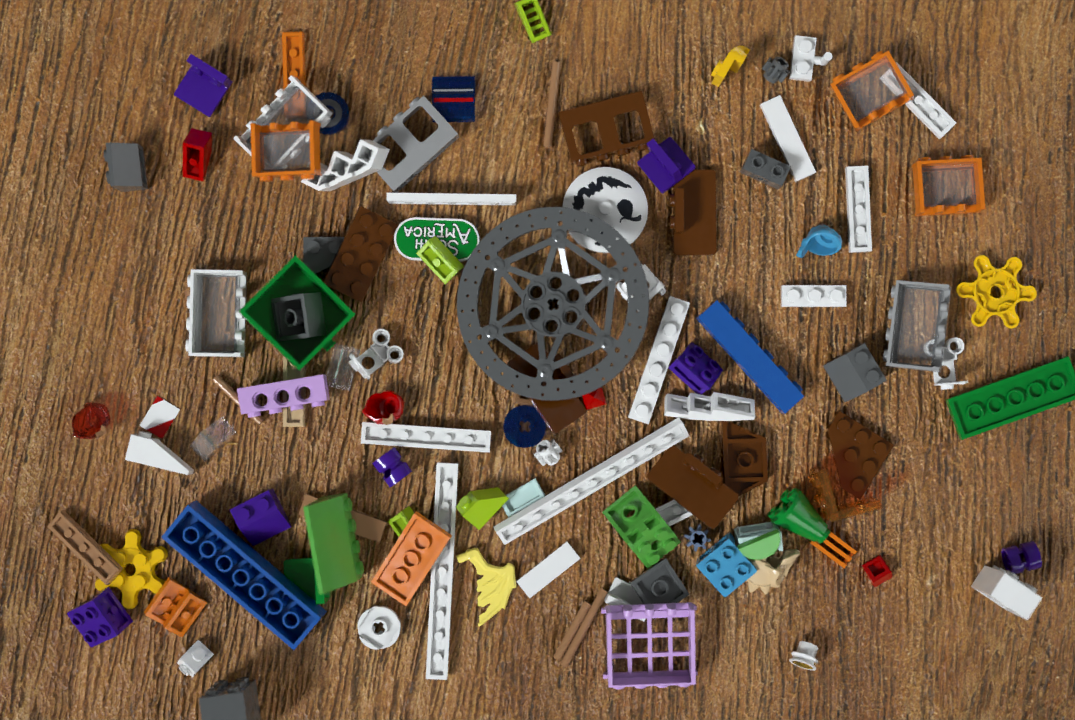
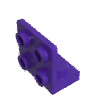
M190 54L186 61L191 67L174 92V96L206 116L211 117L231 86L232 81L228 76Z
M109 587L100 591L90 601L67 612L71 622L76 626L90 647L118 636L133 622Z

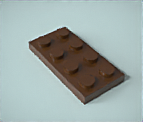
M359 206L323 283L362 302L399 225Z

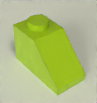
M499 487L475 490L462 497L455 507L466 520L480 530L509 498Z

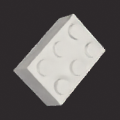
M984 565L971 585L972 588L1006 611L1026 620L1029 619L1042 597L1036 594L1038 591L1036 588L1018 580L1019 577L1012 572L998 568L995 565L992 568Z

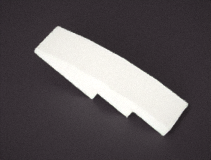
M713 392L711 396L690 393L688 397L667 393L664 403V416L705 421L754 420L755 400Z

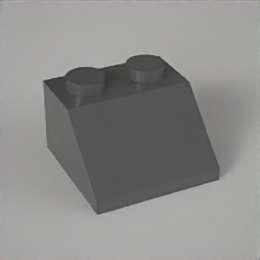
M321 292L271 299L277 342L327 335Z
M865 343L856 345L823 365L844 402L858 397L887 381Z

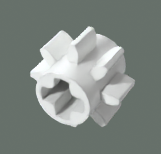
M554 439L550 442L542 440L537 444V452L534 456L542 466L546 463L554 465L559 461V453L562 452V449Z

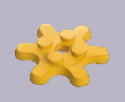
M985 255L977 256L973 263L978 272L977 279L972 283L962 282L956 288V293L959 297L971 298L976 302V310L971 316L972 324L977 327L984 326L990 316L997 315L1001 317L1007 328L1017 327L1020 320L1015 312L1016 304L1020 301H1033L1037 296V291L1033 286H1022L1017 281V274L1022 268L1021 260L1017 257H1011L1002 268L997 269L991 265L990 260ZM993 286H997L1001 291L998 298L990 295Z
M130 529L126 532L125 544L121 549H114L109 544L100 545L123 569L109 585H106L97 578L95 588L98 591H102L107 587L118 588L122 592V605L124 608L133 609L137 606L138 594L141 590L149 589L154 594H157L165 583L163 579H160L155 574V567L167 559V549L163 546H158L151 551L143 549L141 546V533L137 529ZM129 563L133 564L136 568V572L132 576L125 570L126 565Z

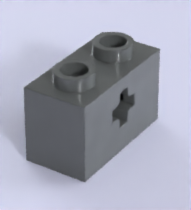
M751 149L745 158L740 173L775 189H780L791 166Z

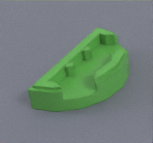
M776 529L739 544L737 547L742 555L749 559H765L774 554L779 547L781 540L779 530Z

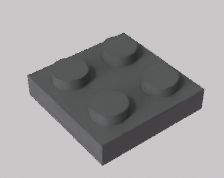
M663 558L629 582L643 604L678 603L690 595L666 558Z

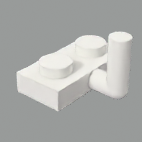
M795 35L789 79L810 82L812 80L813 64L827 65L832 59V54L826 52L822 57L815 56L817 38Z

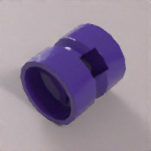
M395 447L372 463L379 473L384 474L383 479L389 487H392L412 472L406 462H401L402 456Z
M1034 541L1021 543L1019 548L1013 545L1001 550L1006 571L1008 570L1015 575L1023 573L1024 569L1031 571L1042 567L1041 555Z

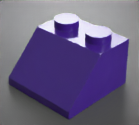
M270 489L230 509L239 530L252 546L292 527L274 489Z

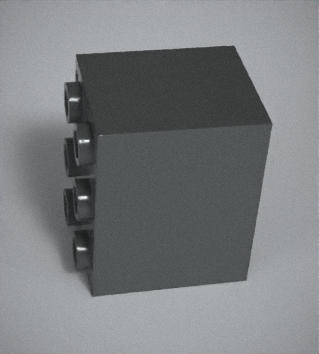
M249 677L237 678L236 682L228 683V680L214 682L215 685L210 686L198 698L201 720H261L256 679L249 680Z

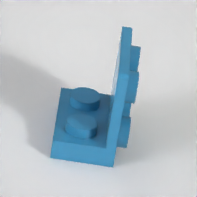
M730 532L698 557L696 561V567L723 597H727L757 572V568L739 551L735 545V538Z

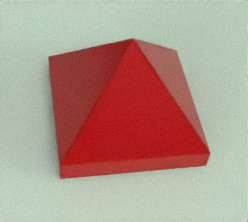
M602 387L582 396L586 410L607 404Z

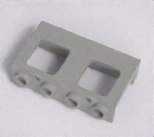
M424 95L421 98H415L409 104L410 108L404 113L403 111L399 112L393 118L394 122L389 127H382L377 132L378 136L373 140L381 144L387 137L391 136L406 153V157L392 170L388 171L383 167L377 171L394 193L400 191L459 138L458 133ZM421 107L438 124V129L423 142H419L403 124Z

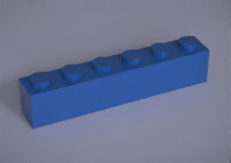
M718 300L714 301L696 319L782 414L787 413L804 397L801 393L803 389L797 382H791L786 377L788 372L781 365L776 366L772 361L774 357L766 349L762 350L757 345L759 340L752 333L747 334L743 329L745 327L743 322L738 317L734 319L729 314L731 310L723 301L720 303Z

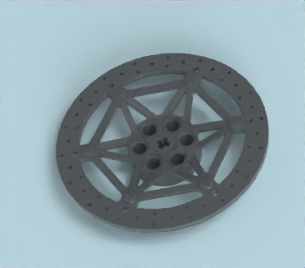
M564 207L536 208L524 211L501 222L475 247L467 260L459 282L457 294L458 323L470 355L485 374L509 391L528 398L553 401L572 399L591 393L610 382L633 358L643 339L649 315L648 284L641 262L635 251L625 238L608 223L596 216L576 209ZM540 229H552L551 237L508 258L502 259L498 256V253L506 245L518 237ZM568 230L582 233L597 241L612 255L617 264L611 268L606 267L567 239ZM551 246L541 275L537 276L511 266L512 263ZM568 247L598 268L601 273L573 279L570 276L565 248ZM557 249L559 250L562 272L551 271ZM624 267L628 268L627 272L623 271ZM490 268L494 271L489 325L481 327L478 297L485 272ZM508 272L530 280L525 290H522ZM503 277L522 300L518 307L497 321L501 278ZM560 278L562 280L561 287L553 289V280ZM602 280V282H600L588 295H586L583 287L581 286L582 284ZM625 280L628 295V311L620 338L616 340L611 336L616 282ZM608 286L605 326L602 331L588 314V303ZM541 287L542 295L539 298H534L533 290ZM576 290L579 292V298L577 301L572 302L569 299V294ZM558 300L557 304L559 305V308H553V310H551L553 307L551 305V302H556ZM536 308L539 309V318L532 320L531 311ZM570 312L577 313V320L574 323L567 321V316ZM520 313L523 314L526 324L503 327ZM585 320L597 336L579 330ZM551 321H556L558 324L557 330L554 332H549L548 324ZM526 330L536 331L539 360H536L507 339L504 334ZM574 334L594 342L593 345L554 362L564 337ZM479 335H482L481 340L478 339ZM545 336L556 338L548 358H546ZM494 339L499 340L538 369L537 377L527 376L508 366L493 351L489 342ZM601 348L608 353L600 363L584 373L565 379H553V370ZM616 348L620 349L618 353L615 352Z

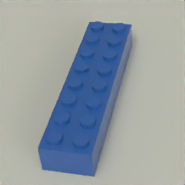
M197 500L185 507L161 537L293 650L297 648L327 612Z

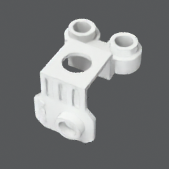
M378 329L373 334V344L357 358L351 353L349 355L351 359L349 363L364 379L367 378L369 380L370 375L385 364L386 361L393 364L399 363L404 353L399 346L393 345L389 347L387 345L390 340L389 332L385 329ZM377 336H384L385 341L379 342ZM392 352H396L398 354V358L393 359L391 358L390 354ZM371 357L374 360V366L371 369H365L362 366L363 358Z
M950 338L945 343L942 366L949 368V376L941 378L938 372H933L934 386H941V390L954 389V384L968 383V381H956L954 360H957V354L964 350V342L960 338ZM935 339L929 340L924 344V352L927 356L934 357L933 352L929 351V346L931 344L934 345ZM952 342L956 344L955 350L950 348Z

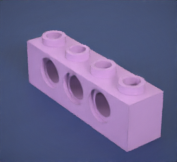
M324 374L237 389L241 414H247L248 418L261 416V411L269 410V414L281 413L282 408L290 407L291 411L304 409L303 404L312 403V407L325 405L324 401L330 400L327 378ZM303 387L310 389L311 394L308 399L301 397L300 392ZM283 390L289 394V399L285 403L279 399V394ZM261 394L267 396L268 402L265 406H261L258 403V397Z

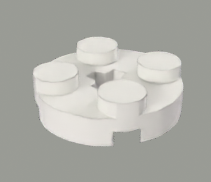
M375 605L367 609L358 620L359 638L364 645L371 649L380 650L388 648L396 642L400 635L401 621L396 612L391 608ZM380 622H382L384 624L383 628H385V631H379L378 633H376V627L373 626L374 623L379 624Z

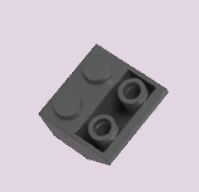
M106 143L104 159L106 163L108 162L109 171H106L108 184L121 192L148 189L143 147L136 143Z

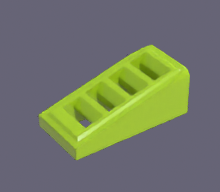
M521 0L514 3L531 43L552 35L538 0ZM531 3L533 4L534 7L525 11L523 10L524 6ZM536 11V16L527 19V14ZM540 20L541 23L530 27L529 23ZM543 27V32L536 35L533 34L532 31Z

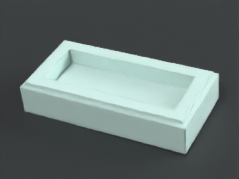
M536 478L506 494L509 499L502 507L509 518L546 495Z

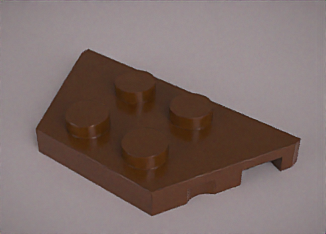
M721 421L724 484L740 496L768 481L766 438L730 421Z

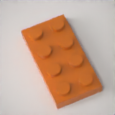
M416 511L371 583L404 606H407L452 535Z

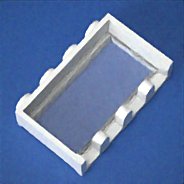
M291 75L288 78L291 83L285 89H279L275 93L277 98L270 105L266 104L261 108L263 113L256 121L251 120L246 125L248 129L242 136L236 135L233 139L251 156V123L264 126L269 125V123L284 125L290 124V122H300L304 124L309 123V120H314L321 123V127L324 128L331 121L330 116L333 113L297 77ZM309 134L264 136L265 170L287 169L288 166L286 164L291 159H295L302 152L301 148L305 143H310Z
M191 269V274L187 277V285L190 287V296L187 297V308L190 309V317H187L186 329L189 330V339H186V351L189 352V356L245 357L246 319L239 314V311L246 305L247 272L243 270Z

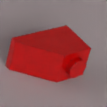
M191 128L183 141V177L202 182L205 180L212 152L211 132Z

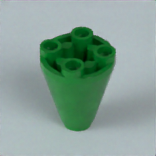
M793 488L791 491L786 489L780 496L781 502L768 513L771 522L813 542L817 541L819 544L824 542L831 532L826 522L799 488Z

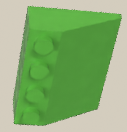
M341 493L323 496L304 506V515L319 594H325L362 578L364 566L362 561L359 560L360 544L355 538L356 522L351 516L352 501L348 498V494Z

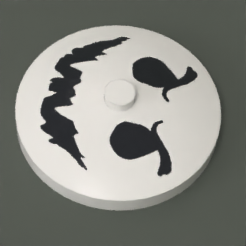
M611 167L594 168L578 176L567 189L562 206L598 217L617 230L629 245L643 231L648 216L647 199L640 184L628 173ZM568 230L570 236L582 247L593 252L609 253L592 238L582 233Z

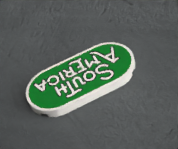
M408 218L399 224L394 234V243L398 252L405 258L413 261H423L416 253L434 236L460 262L467 261L480 242L479 233L475 226L463 219Z

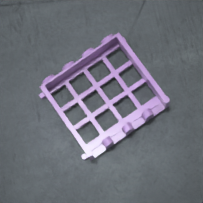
M692 602L605 605V607L601 608V614H606L607 672L603 673V679L608 680V688L613 687L619 690L625 687L643 689L647 686L666 688L669 685H678L680 687L696 685L698 671L695 665V610H697V606ZM688 617V631L672 632V618ZM647 618V633H631V619ZM652 618H668V632H652ZM626 619L627 633L611 634V620ZM688 636L689 650L673 651V637ZM668 637V651L652 652V638ZM631 638H647L648 652H632ZM612 639H627V653H612ZM673 656H689V670H673ZM648 657V671L632 672V658ZM652 657H668V670L653 671ZM627 658L628 672H612V659Z

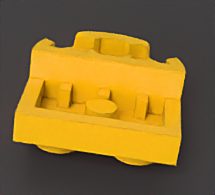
M737 46L728 53L724 61L720 59L711 74L714 77L712 84L719 87L729 69L737 73L750 49L745 46Z

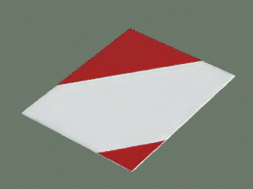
M157 396L139 426L163 439L180 409Z

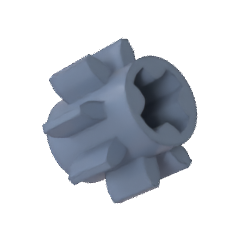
M700 524L697 525V529L689 526V534H684V537L689 539L685 545L689 547L693 544L695 552H697L698 547L706 549L704 544L706 541H711L710 538L706 537L709 530L701 531ZM695 533H697L698 535L702 534V536L700 537L701 541L699 543L697 541H693L695 539L693 536Z

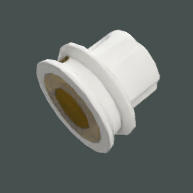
M800 641L797 651L791 652L792 658L789 659V662L798 667L815 671V665L819 662L815 658L818 647L809 642Z

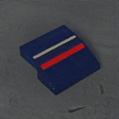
M475 76L432 77V105L447 122H475Z

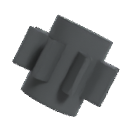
M778 56L774 60L769 57L762 67L765 70L763 73L764 78L774 84L778 80L782 83L790 73L787 70L789 66L787 61Z

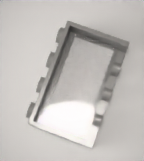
M896 280V285H892L891 298H894L893 307H889L888 319H892L891 328L886 330V340L889 341L888 349H885L883 354V362H886V366L941 373L951 295L950 285Z

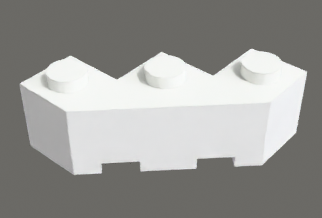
M360 139L354 155L348 152L334 151L329 166L320 163L322 176H314V180H302L301 182L318 191H333L381 170L390 149L372 140Z

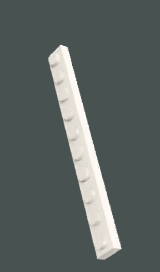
M678 417L494 526L497 535L504 545L508 544L689 437L683 422Z
M437 462L434 523L451 534L452 537L431 568L426 679H448L456 525L455 506L457 505L459 463Z

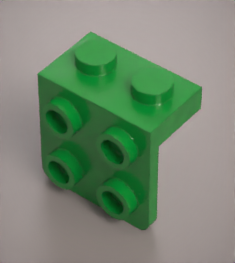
M313 558L286 559L284 561V575L316 601V604H325L331 598V591L319 594Z

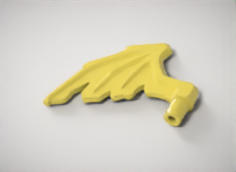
M471 548L464 553L456 555L459 563L470 560L474 564L477 574L483 575L481 579L477 580V591H481V594L477 597L478 606L490 605L484 613L479 615L478 626L480 627L502 608H506L510 593L513 588H516L515 566L511 563H507L504 567L488 564L478 548Z

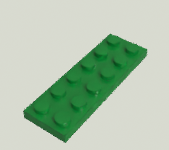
M1069 356L945 399L959 439H967L1075 400V371Z

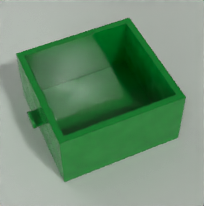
M296 255L239 311V314L298 371L322 348L328 352L336 344L332 338L355 315ZM321 292L327 335L277 342L271 299Z

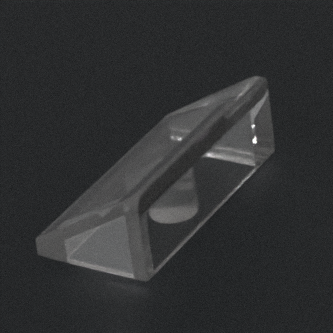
M335 344L326 376L328 386L350 391L355 370L349 363L351 360L349 355L352 353L356 358L359 357L360 349Z

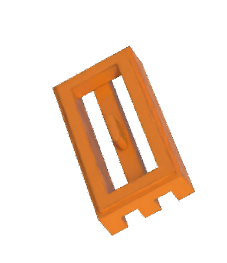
M830 532L829 537L847 549L849 553L845 554L827 539L823 543L844 558L843 561H840L818 543L809 541L810 544L844 569L848 561H851V557L857 552L832 532Z

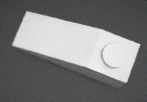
M139 431L138 434H131L125 460L181 474H193V468L160 440L152 438L151 433Z

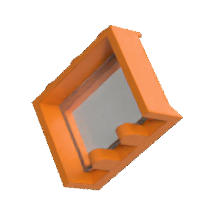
M889 50L885 53L880 51L871 57L872 60L866 64L861 62L855 65L849 74L844 75L842 73L832 79L831 89L856 132L914 99L912 90Z
M309 120V123L304 124L300 122H290V124L284 125L269 123V125L264 126L251 123L252 176L260 178L261 182H272L273 178L279 177L281 181H293L294 177H301V180H314V176H322L320 166L321 123L314 120Z
M974 155L961 156V159H953V156H943L939 160L923 157L919 158L912 165L915 216L979 213L985 209L982 158H974Z

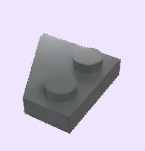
M303 237V263L314 274L329 269L344 237Z

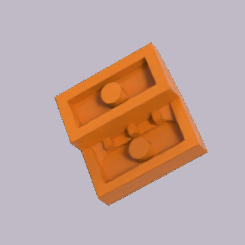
M168 577L144 610V614L161 623L168 631L183 637L203 610L207 601L183 584Z

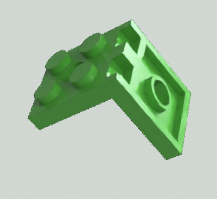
M636 485L602 512L647 569L681 543ZM635 510L633 516L627 517L630 511Z

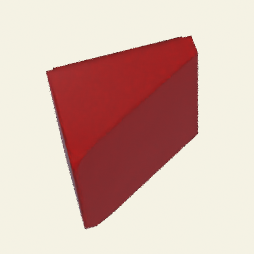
M881 555L862 565L873 587H877L893 577L892 571Z

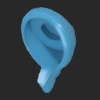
M825 224L812 227L807 237L801 241V246L796 256L803 258L807 251L821 256L833 255L839 252L842 247L841 236Z

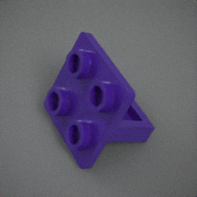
M668 137L659 144L654 139L650 140L647 143L650 152L637 162L638 166L662 194L696 168L694 163L671 137Z
M693 342L668 367L695 393L700 395L713 386L723 371L715 360L708 357L702 348Z

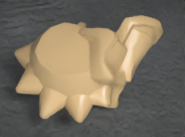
M785 550L781 558L769 556L760 560L749 559L757 568V572L745 581L748 582L749 592L752 593L760 587L762 592L767 595L771 587H780L781 582L787 577L790 567L797 557L800 556L799 550Z

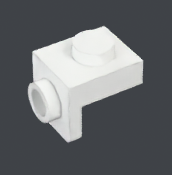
M197 640L177 662L178 668L186 676L194 677L214 654Z

